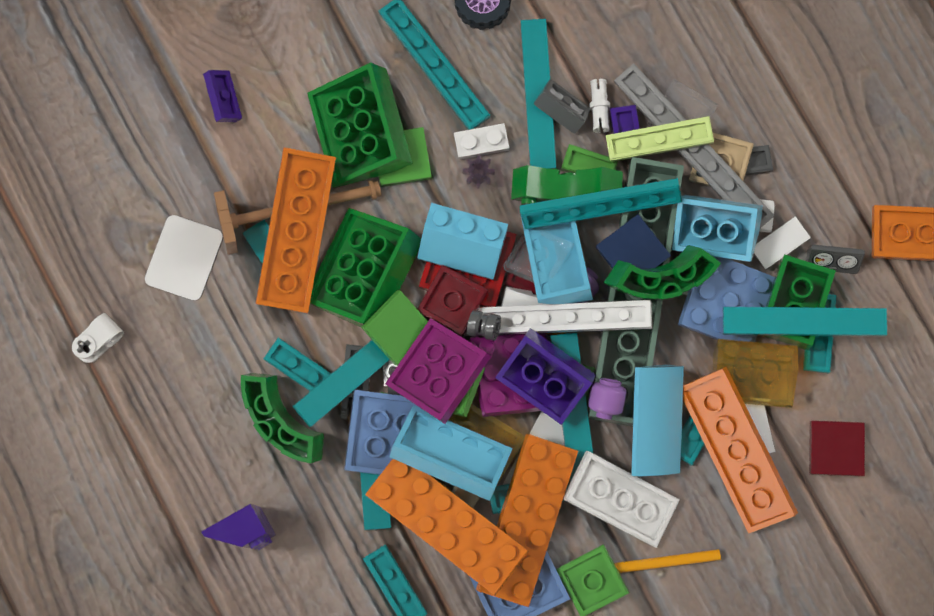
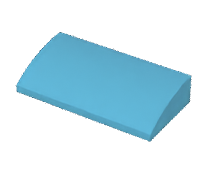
M522 221L538 303L568 304L593 300L576 221L525 229Z
M655 365L635 367L631 476H659L680 473L684 366Z
M413 405L393 444L390 458L490 501L513 448L451 421H447L444 424L423 409Z

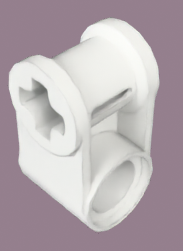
M103 313L96 317L89 327L75 338L72 343V351L83 362H95L104 352L121 339L124 331L106 313ZM87 345L90 352L86 353L83 347Z

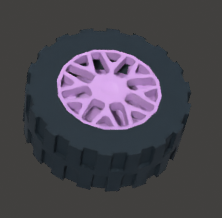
M455 0V9L462 22L470 25L473 29L479 28V30L492 29L494 26L500 25L502 20L508 16L511 6V0Z

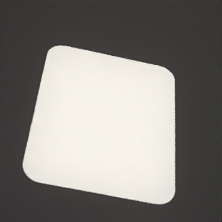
M176 215L169 216L145 275V282L149 286L190 300L199 299L223 238L221 231Z

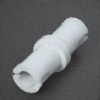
M597 79L590 81L592 102L589 105L590 110L593 112V132L601 133V122L603 133L610 130L608 120L610 102L607 101V80L599 79L600 89H598Z

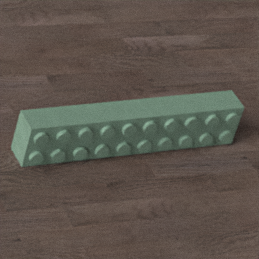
M632 157L629 164L626 187L678 178L681 189L684 166ZM678 203L621 213L619 228L639 214L670 253ZM667 259L665 262H663V263H662L661 265H659L658 267L663 266V265L669 263V259ZM609 286L607 302L651 300L652 329L602 331L595 369L596 376L593 384L599 382L600 378L622 382L621 386L626 389V398L621 414L613 415L611 420L596 417V412L589 408L588 418L590 420L633 427L635 367L653 365L663 299L640 298Z

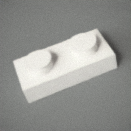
M505 123L454 133L458 160L509 151Z

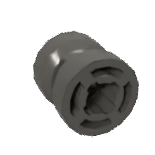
M473 310L468 320L467 334L473 337L481 335L487 340L495 341L500 332L501 316L492 313L488 316L484 315L482 311Z

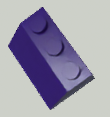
M530 328L495 378L562 425L591 386L596 374Z
M253 504L245 506L201 531L204 537L255 550H260L272 543L271 538L276 536L262 508Z

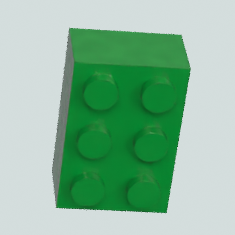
M784 254L780 260L766 307L825 308L836 270ZM761 335L805 350H809L813 346L816 337Z

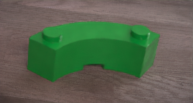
M526 165L513 169L511 200L521 201V205L618 189L622 188L623 172L599 167L576 170V173L566 172L560 174L559 169Z
M687 245L678 257L657 268L640 269L631 263L618 260L604 283L618 291L640 298L668 299L680 296L693 287L700 286L716 271L721 262L702 248Z
M259 373L241 375V393L244 407L248 409L254 422L253 426L260 436L280 450V453L292 459L306 463L322 460L324 433L304 427L288 413L279 395L277 375Z

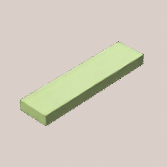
M709 116L606 135L610 162L714 143Z

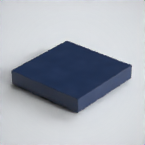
M639 214L595 247L612 269L618 260L631 263L640 269L657 268L671 257L670 253Z

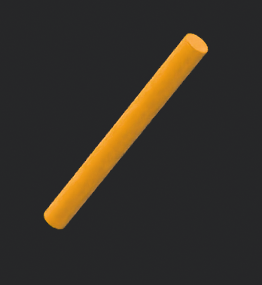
M716 549L617 562L615 565L619 573L716 561L721 560L720 550Z

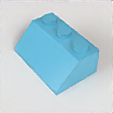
M690 195L681 196L682 202L677 204L672 250L683 252L687 245L702 248L711 256L752 261L760 231L762 205Z
M431 203L417 259L494 280L508 231V224Z

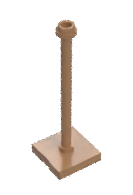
M371 180L368 181V186L329 194L328 205L368 196L375 200L381 196L378 181L373 182ZM224 190L214 192L227 254L238 253L234 229H238L239 225L270 219L273 207L240 215L230 214Z

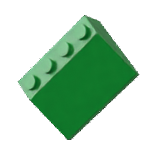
M370 62L307 93L323 154L336 157L331 182L332 188L379 177L413 164L386 68Z
M348 208L314 277L310 304L358 327H362L397 290H400L419 251L421 238L409 228Z

